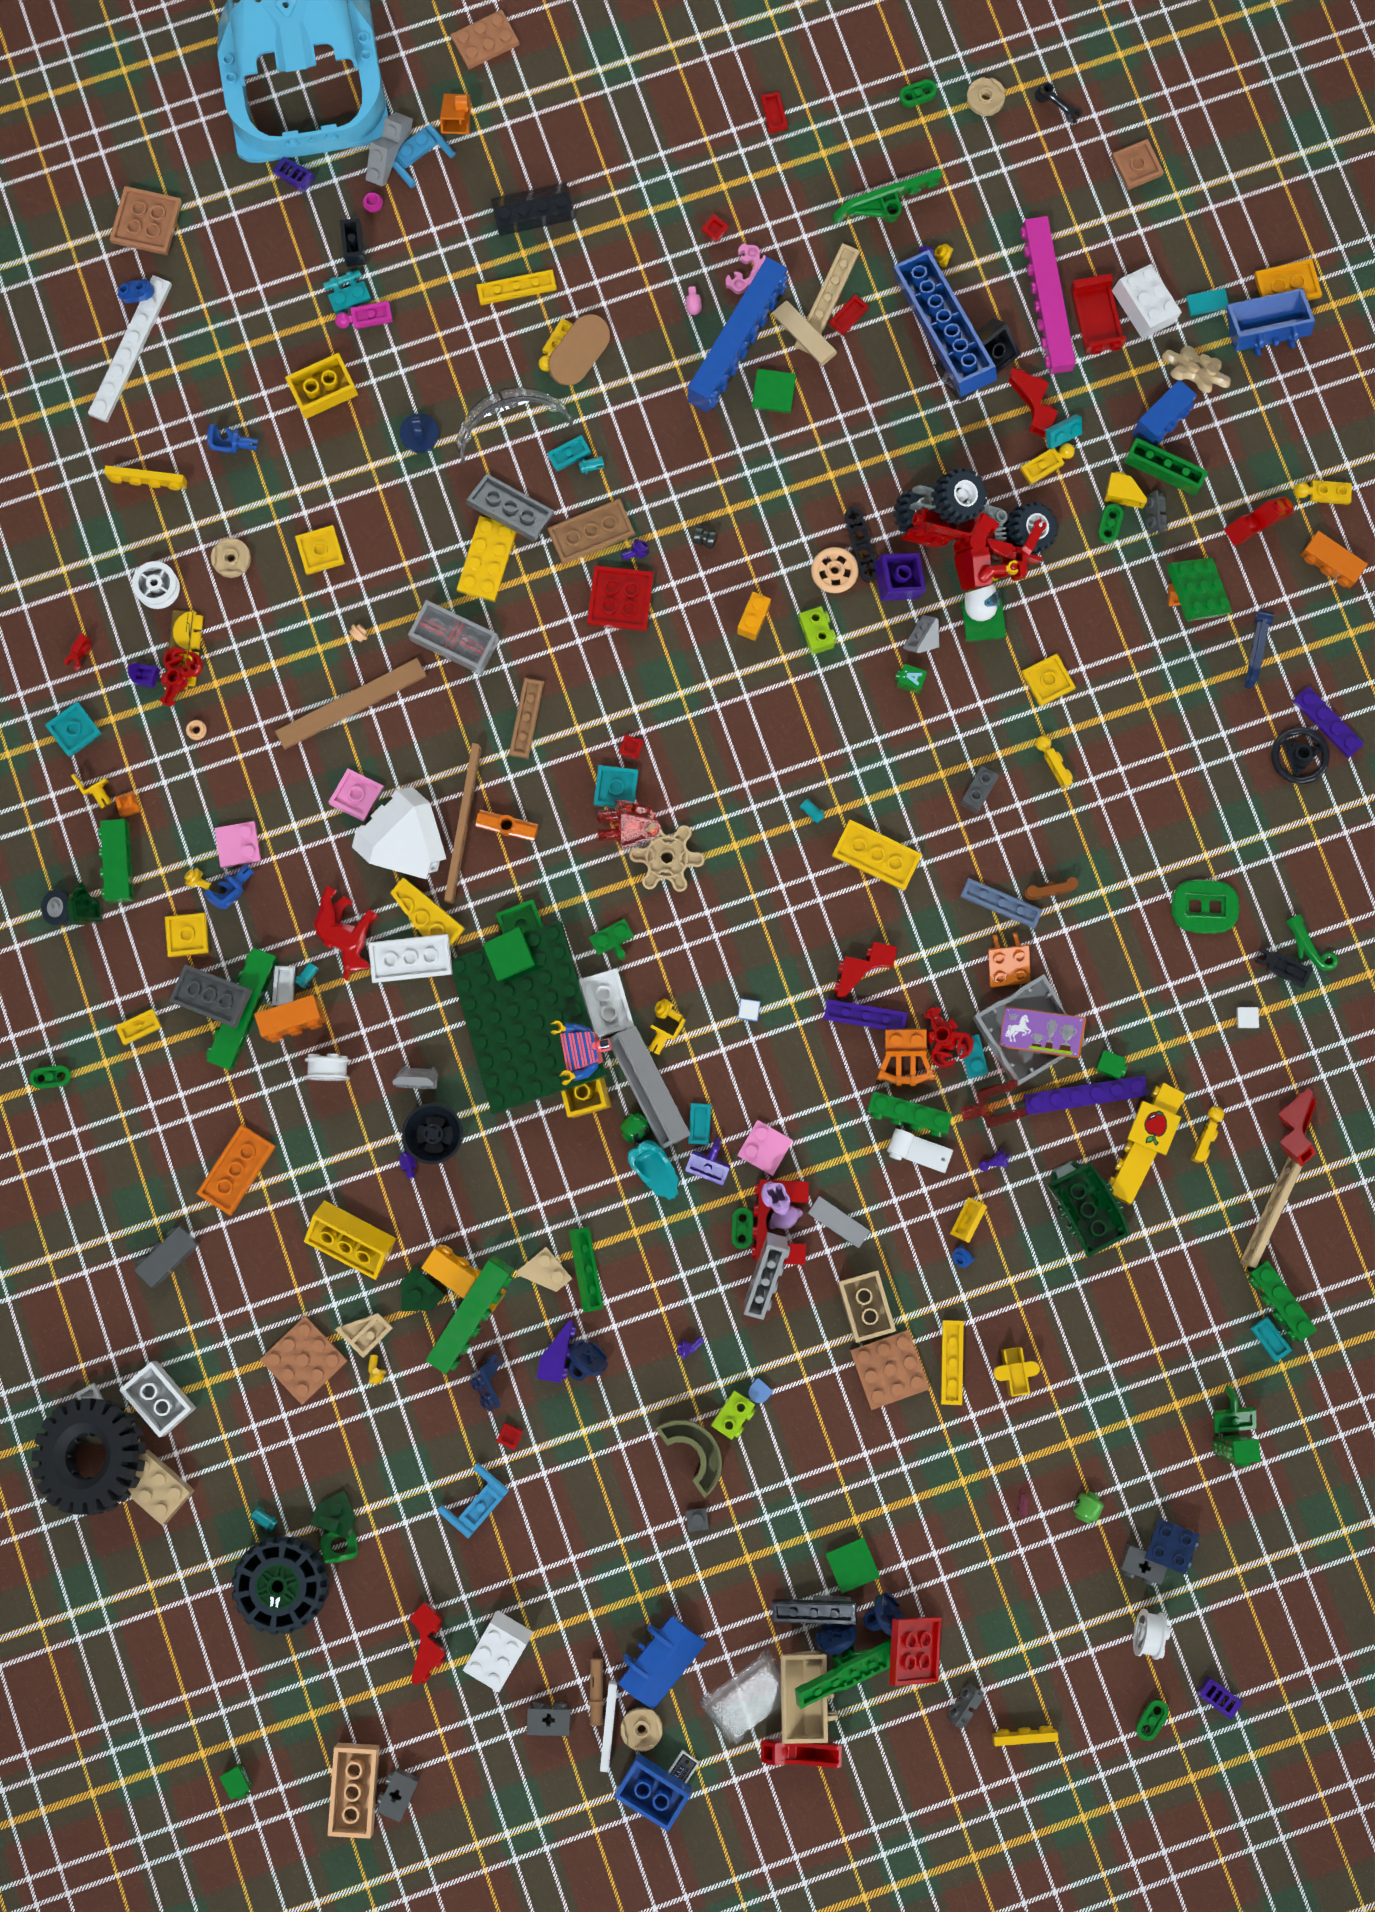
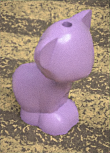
M770 1181L763 1185L761 1191L762 1200L767 1207H772L774 1210L768 1223L769 1228L790 1229L795 1225L798 1218L803 1215V1211L790 1205L791 1201L783 1184Z

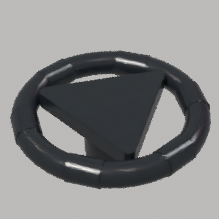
M1294 727L1281 733L1272 745L1271 760L1274 769L1288 782L1294 784L1314 782L1324 774L1328 767L1330 754L1327 743L1322 736L1309 728ZM1302 734L1309 736L1320 747L1286 741L1285 739ZM1281 744L1285 750L1293 775L1280 764L1279 752ZM1321 751V763L1317 771L1304 777H1298Z

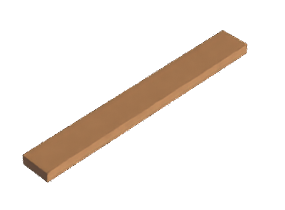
M415 658L275 732L283 748L286 750L427 676L418 659Z
M472 743L444 898L446 903L451 904L455 902L482 751L481 746L476 743Z

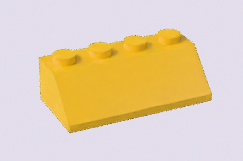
M324 1200L312 1217L304 1242L376 1280L393 1249L396 1238Z

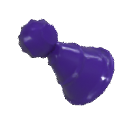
M1000 1148L988 1162L982 1160L979 1163V1168L982 1171H987L989 1166L1008 1168L1007 1159L1011 1158L1010 1154L1005 1155L1003 1149Z

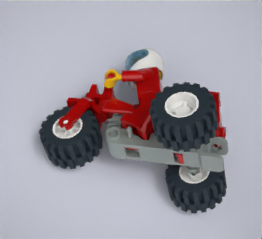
M959 468L942 475V477L936 480L937 483L933 487L918 485L902 493L901 497H898L896 500L897 504L893 507L896 510L893 513V518L897 520L894 522L895 525L900 527L898 530L901 533L905 532L901 540L939 548L947 545L949 541L956 539L953 545V550L956 554L954 555V562L961 590L970 591L964 594L965 610L971 619L985 621L991 619L995 615L997 607L1001 606L999 592L996 590L995 585H992L993 581L1010 575L1012 581L1024 579L1028 571L1027 565L1042 562L1043 557L1033 554L1050 548L1051 544H1054L1056 541L1054 537L1058 536L1056 529L1059 527L1055 522L1057 520L1056 515H1052L1053 511L1051 508L1047 509V505H1040V502H1029L1016 507L1008 513V517L1005 510L986 505L987 499H985V496L988 495V491L984 489L986 484L981 482L982 477L980 475L976 476V472L973 470L969 471L968 468ZM991 559L995 562H1003V564L991 565Z

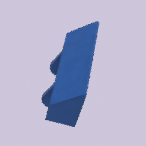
M1303 288L1226 304L1229 336L1235 352L1252 348L1255 356H1261L1260 348H1263L1264 345L1273 344V346H1278L1279 342L1286 341L1288 347L1293 349L1296 347L1295 341L1298 338L1311 335L1315 324V319Z
M673 1613L660 1629H657L652 1624L647 1626V1630L653 1635V1638L646 1646L642 1642L638 1643V1647L642 1651L636 1659H633L628 1654L623 1656V1661L629 1668L621 1676L618 1684L635 1699L653 1710L707 1643Z

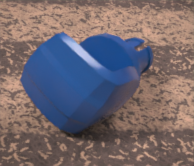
M209 424L207 445L211 450L225 453H237L239 448L257 451L258 445L250 443L258 444V438L243 437L239 434V430L235 429L233 433L227 427L228 438L223 439L219 427L215 424Z
M245 864L233 877L226 875L224 878L227 882H218L220 888L227 890L225 894L206 890L204 895L215 907L227 909L242 895L241 893L244 891L242 884L254 872Z

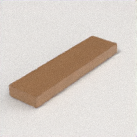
M524 678L509 756L529 759L544 681Z

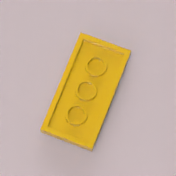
M479 516L457 586V592L493 602L496 601L517 534L515 531L493 519Z
M849 820L832 854V857L905 891L922 856L921 853L852 820Z

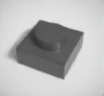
M706 1507L686 1510L688 1532L709 1529Z

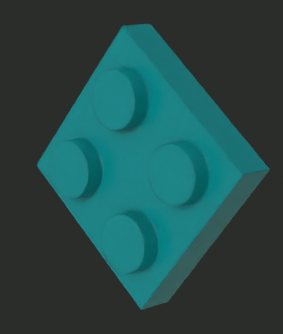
M78 701L45 724L68 757H72L102 735Z
M598 765L594 806L634 810L639 771L636 769Z

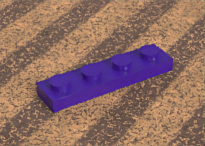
M1309 686L1292 701L1347 758H1350L1364 745Z
M827 999L824 1020L880 1030L905 1029L907 1019L906 1012Z

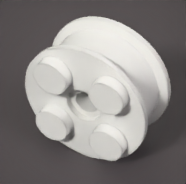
M158 561L147 562L141 565L133 576L132 587L134 593L147 607L153 609L166 608L179 595V580L173 570L165 563Z
M308 1054V1058H305V1061L308 1062V1072L304 1079L321 1081L350 1080V1077L347 1076V1063H350V1060L347 1059L348 1056H339V1054H327V1056Z
M1141 1609L1136 1619L1133 1634V1650L1136 1656H1141L1142 1654L1151 1655L1154 1660L1164 1657L1165 1642L1169 1639L1171 1633L1170 1627H1167L1165 1613L1152 1614L1148 1613L1147 1609Z

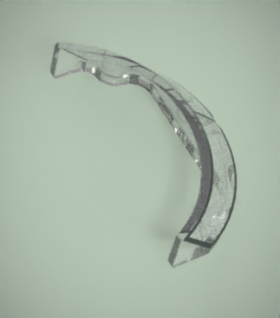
M525 387L503 389L486 396L467 413L457 434L456 448L462 464L466 463L464 457L465 445L470 441L472 437L471 432L476 424L483 417L527 402L541 403L551 412H561L565 415L569 427L573 426L572 416L561 401L546 392Z

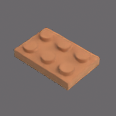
M502 9L450 34L468 70L519 46V40Z

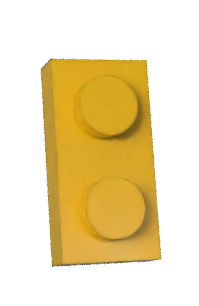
M154 1009L115 1026L123 1045H127L162 1028Z
M968 1197L950 1234L969 1243L987 1206Z

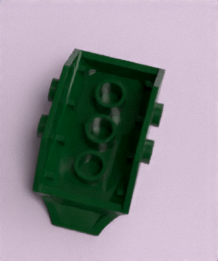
M1072 1160L1051 1171V1181L1047 1186L1058 1204L1056 1209L1061 1218L1065 1217L1069 1224L1067 1229L1070 1235L1076 1237L1087 1258L1131 1235L1122 1213L1124 1208L1119 1199L1115 1200L1112 1195L1113 1188L1111 1184L1103 1179L1091 1162L1080 1164Z

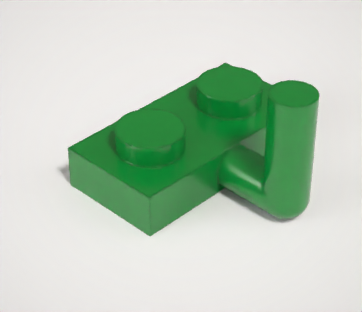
M624 918L590 936L589 939L598 956L613 949L618 959L623 961L626 958V954L620 944L634 938V935Z
M1227 1386L1225 1392L1230 1400V1409L1213 1411L1214 1432L1222 1433L1257 1429L1255 1407L1239 1408V1399L1233 1387Z

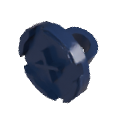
M414 414L403 421L400 427V438L403 445L412 452L425 453L434 448V445L438 442L439 429L436 422L430 416Z
M583 1339L575 1341L569 1349V1356L572 1361L569 1365V1373L572 1378L578 1381L585 1379L589 1375H602L608 1367L605 1352L597 1344L591 1341L589 1343L584 1342L585 1340Z
M888 1592L879 1594L875 1598L874 1608L865 1614L863 1624L870 1631L883 1629L886 1634L892 1636V1619L904 1618L902 1611L899 1612L897 1607L900 1606L897 1599Z
M823 1624L820 1632L817 1631L815 1641L823 1653L834 1655L848 1648L852 1652L854 1651L853 1642L857 1636L854 1624Z

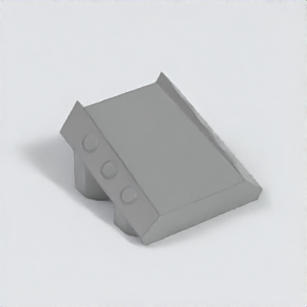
M404 1065L392 1082L394 1086L399 1088L437 1089L439 1074L434 1067L431 1069L406 1068Z

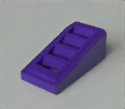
M285 157L280 160L272 171L274 175L303 194L315 180L312 172ZM286 164L287 167L285 168V170L283 172H280L282 167ZM290 168H292L293 170L291 171V173L289 175H286ZM298 172L297 176L293 179L294 174Z
M1209 1676L1206 1677L1196 1694L1230 1719L1233 1718L1243 1703ZM1214 1685L1216 1688L1213 1690L1211 1695L1207 1697V1693ZM1219 1690H1221L1222 1693L1220 1694L1216 1702H1214V1697L1219 1692ZM1226 1695L1229 1696L1223 1706H1219ZM1234 1700L1235 1704L1233 1705L1231 1710L1227 1712L1226 1708L1228 1707L1230 1702Z

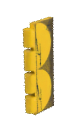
M172 611L168 649L175 647L187 651V654L178 655V657H185L178 665H186V658H190L192 661V657L188 655V652H192V649L200 650L202 634L195 632V630L202 631L204 616L197 615L195 611ZM196 677L188 678L186 690H188V686H196Z

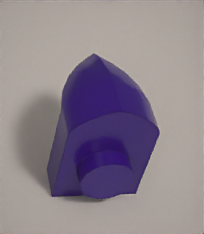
M132 663L127 666L129 678L135 685L155 688L160 669L157 666Z

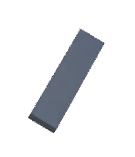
M970 878L967 879L960 896L1035 929L1043 909Z

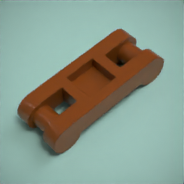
M1070 877L1065 883L1056 884V881L1048 882L1041 888L1031 885L1024 892V897L1027 900H1036L1069 893L1078 886V880Z

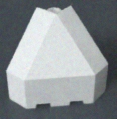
M413 787L399 789L391 795L392 799L385 806L381 805L371 815L372 819L365 826L361 825L356 830L352 848L369 864L427 879L428 873L438 871L440 861L446 859L430 802Z

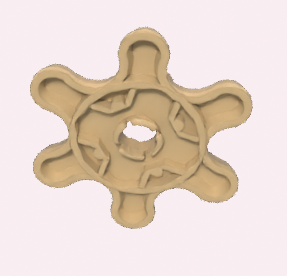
M1187 345L1181 349L1180 354L1171 350H1167L1162 354L1164 361L1175 366L1170 373L1174 379H1189L1195 382L1201 391L1206 393L1212 391V383L1223 388L1230 386L1231 379L1219 372L1222 362L1217 358H1210L1205 354L1199 356L1193 347Z
M651 823L647 827V834L650 837L649 846L646 848H633L629 853L630 859L636 863L642 862L646 864L648 872L642 880V884L646 889H653L660 880L667 879L672 883L674 890L682 892L687 888V881L684 878L685 869L690 866H702L705 861L704 856L699 852H690L686 848V842L692 835V831L688 826L682 825L674 835L668 836L662 832L659 824ZM664 853H670L673 859L666 864L661 860V856Z

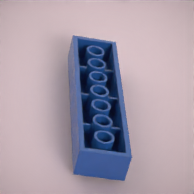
M930 250L894 265L896 282L959 395L962 397L996 381V366Z
M766 257L689 384L688 402L707 413H709L711 408L714 409L719 402V394L721 391L724 393L729 385L728 379L731 375L734 376L739 368V361L745 359L749 351L747 349L750 343L754 344L759 334L757 331L760 327L763 328L765 326L769 311H774L778 303L777 298L779 295H783L788 285L786 282L788 276L785 266Z

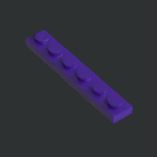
M1145 1076L1024 1094L1023 1099L1026 1115L1145 1097L1148 1096Z

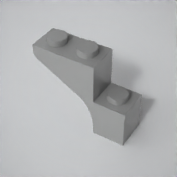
M397 112L385 117L382 137L370 144L366 173L367 181L380 186H384L387 183L399 148L405 140L410 138L413 118Z

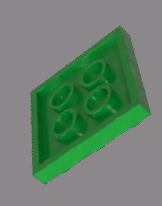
M1212 557L1173 562L1166 566L1186 621L1225 616L1232 613L1230 602Z

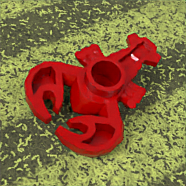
M173 647L164 654V667L168 672H163L161 676V684L166 685L165 696L160 697L163 705L174 706L176 702L173 698L176 697L180 690H185L188 685V678L197 677L201 674L203 661L198 654L188 652V655L192 657V661L190 658H186V665H178L185 658L183 656L178 657V655L187 654V651Z
M932 1007L925 1014V1019H931L934 1030L927 1033L928 1041L930 1044L937 1041L931 1051V1059L938 1067H950L957 1061L956 1059L947 1061L946 1058L954 1056L951 1053L942 1051L943 1048L954 1050L957 1044V1054L961 1053V1050L964 1048L963 1053L959 1056L960 1059H964L972 1052L974 1040L966 1032H955L954 1029L958 1028L956 1022L950 1019L946 1023L939 1016L941 1009L939 1007Z

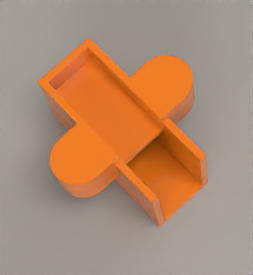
M444 94L440 115L441 133L470 135V94Z

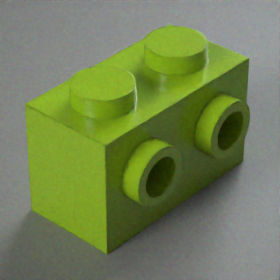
M822 606L799 613L798 620L811 655L834 648V641H837L834 630L829 628L830 618L828 612H824Z
M734 1390L711 1426L731 1440L734 1436L738 1438L744 1430L742 1424L745 1419L750 1420L756 1410L753 1407L755 1404Z

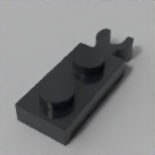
M1261 948L1259 950L1260 953L1265 955V959L1256 958L1255 962L1260 965L1267 964L1266 971L1301 988L1306 986L1313 971L1312 968L1277 951L1272 956L1267 949Z

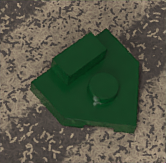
M82 882L75 885L66 901L70 925H87L89 923L103 922L99 901L89 895L86 891V886Z
M417 1267L401 1282L402 1312L431 1311L446 1296Z
M343 1491L319 1503L310 1525L349 1538L357 1517L352 1509L347 1492Z

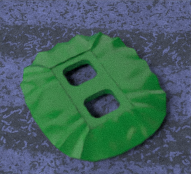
M1205 879L1184 881L1176 887L1172 894V917L1176 925L1184 931L1202 934L1223 933L1233 928L1238 920L1239 897L1233 887L1221 881ZM1190 900H1199L1201 902V911L1199 913L1189 911ZM1210 901L1221 902V912L1219 914L1210 913Z

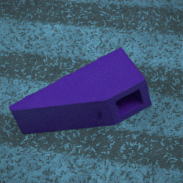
M573 1320L568 1321L540 1357L536 1379L562 1383L563 1379H567L569 1367L565 1366L566 1358H570V1337L574 1338L576 1325H573Z

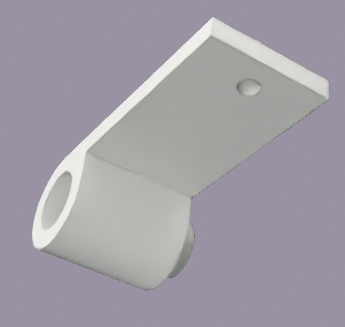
M895 1128L887 1152L890 1153L889 1157L901 1161L904 1158L945 1173L953 1150Z

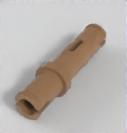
M601 1658L590 1659V1700H588V1705L590 1706L591 1726L603 1725V1706L605 1705V1700H603V1659Z

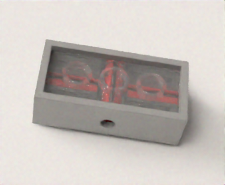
M428 600L425 601L408 633L410 641L482 675L499 642L498 634Z

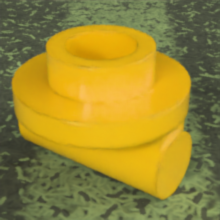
M948 244L938 246L934 253L935 261L940 263V266L947 267L953 248Z

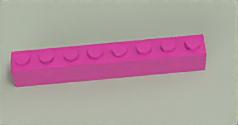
M1048 216L1025 219L1023 226L1020 227V237L1025 242L1023 253L1024 257L1028 258L1027 274L1032 279L1030 290L1031 294L1035 295L1034 311L1035 313L1038 312V331L1042 332L1041 348L1042 350L1045 349L1046 354L1044 356L1045 368H1048L1049 374L1073 371L1076 363Z

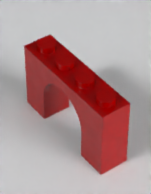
M760 1179L759 1184H755L754 1196H758V1204H754L753 1217H757V1225H753L752 1236L756 1238V1246H752V1258H755V1263L758 1261L768 1232L766 1217L772 1208L767 1207L762 1200L761 1191L763 1185L770 1181L781 1183L784 1185L791 1202L808 1203L809 1182ZM788 1243L790 1252L788 1258L784 1259L783 1264L805 1265L806 1244Z

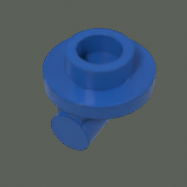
M962 1244L952 1253L954 1262L960 1267H968L975 1260Z

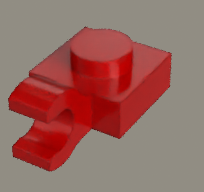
M80 633L70 649L72 652L66 657L64 664L69 666L72 661H75L73 669L78 671L81 668L80 658L82 659L84 655L89 653L92 641Z

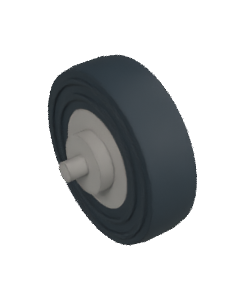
M55 889L45 895L41 904V912L47 923L55 926L69 923L66 901L70 896L69 892Z

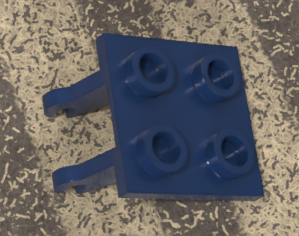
M493 1355L486 1359L485 1364L470 1375L472 1378L470 1383L475 1391L478 1390L481 1396L479 1398L480 1403L488 1412L501 1406L490 1384V1380L502 1364V1361L494 1362L499 1355Z
M1159 1518L1145 1559L1186 1575L1188 1567H1192L1190 1560L1194 1549L1199 1547V1543H1197L1199 1534Z

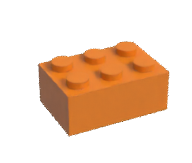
M314 995L254 1014L261 1037L272 1043L283 1040V1036L289 1034L291 1036L300 1035L303 1033L302 1030L307 1028L311 1030L321 1028L322 1024L326 1023L320 999Z

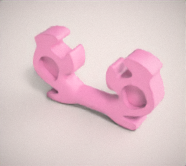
M744 243L738 249V255L745 254V256H741L740 261L742 263L749 264L753 262L754 264L750 276L745 280L740 272H734L735 278L731 280L730 275L726 277V288L731 289L736 294H742L747 290L766 259L765 255L760 259V251L756 245H746Z

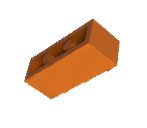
M1320 531L1313 536L1300 555L1308 564L1317 566L1323 574L1332 576L1339 585L1349 589L1355 584L1368 565Z

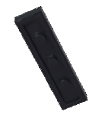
M773 1599L772 1601L773 1622L857 1623L856 1601Z

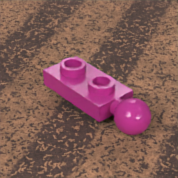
M389 301L350 308L351 315L341 312L335 317V323L339 328H347L350 323H353L354 329L393 322Z

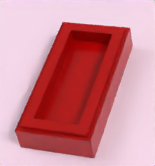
M780 92L760 95L769 134L788 130Z
M854 294L829 321V325L840 335L844 336L869 310V306Z

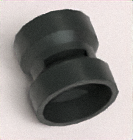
M698 525L693 544H702L706 548L712 549L717 530H707L704 526Z

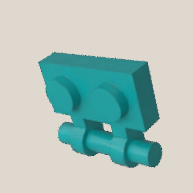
M359 269L353 272L351 270L347 271L345 275L338 278L332 277L329 279L330 281L323 283L325 291L332 288L334 290V293L329 294L328 298L335 315L372 301L364 281L359 283L355 281V279L362 277ZM347 282L350 283L351 286L341 290L339 289L340 285L345 284Z

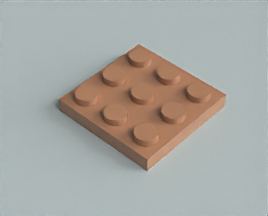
M124 186L110 242L168 256L182 205L181 198Z
M304 1316L260 1359L301 1405L348 1362L345 1356L307 1316Z
M909 1330L850 1350L871 1410L930 1389Z

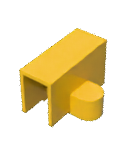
M1022 1347L1002 1349L1003 1365L994 1368V1378L999 1381L1006 1380L1008 1396L1030 1394L1028 1377L1039 1373L1040 1367L1038 1363L1034 1361L1025 1362Z

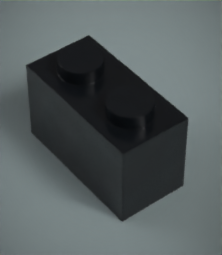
M360 219L340 220L343 256L347 267L366 265L363 229Z

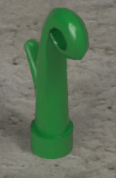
M1301 914L1286 920L1289 929L1294 934L1300 960L1303 958V952L1305 951L1309 959L1319 969L1330 971L1337 967L1338 957L1335 953L1326 952L1319 957L1305 928V921ZM1327 957L1332 959L1330 964H1325Z

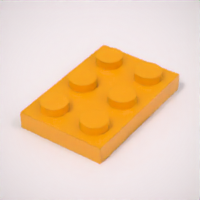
M1312 259L1255 271L1254 273L1260 297L1303 288L1308 301L1321 298L1322 296Z

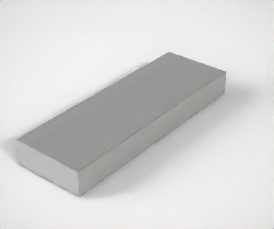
M820 1196L808 1212L810 1216L857 1248L862 1245L870 1233L867 1228Z

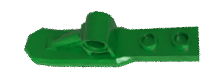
M940 168L849 199L833 214V224H838L847 216L852 217L853 215L881 217L886 222H895L902 209L898 197L908 193L910 195L916 194L925 187L933 188L937 186L943 176ZM887 209H895L896 214H890Z
M892 1636L884 1643L870 1650L852 1652L848 1648L841 1653L832 1655L833 1670L795 1688L796 1704L802 1709L836 1691L846 1690L890 1668Z

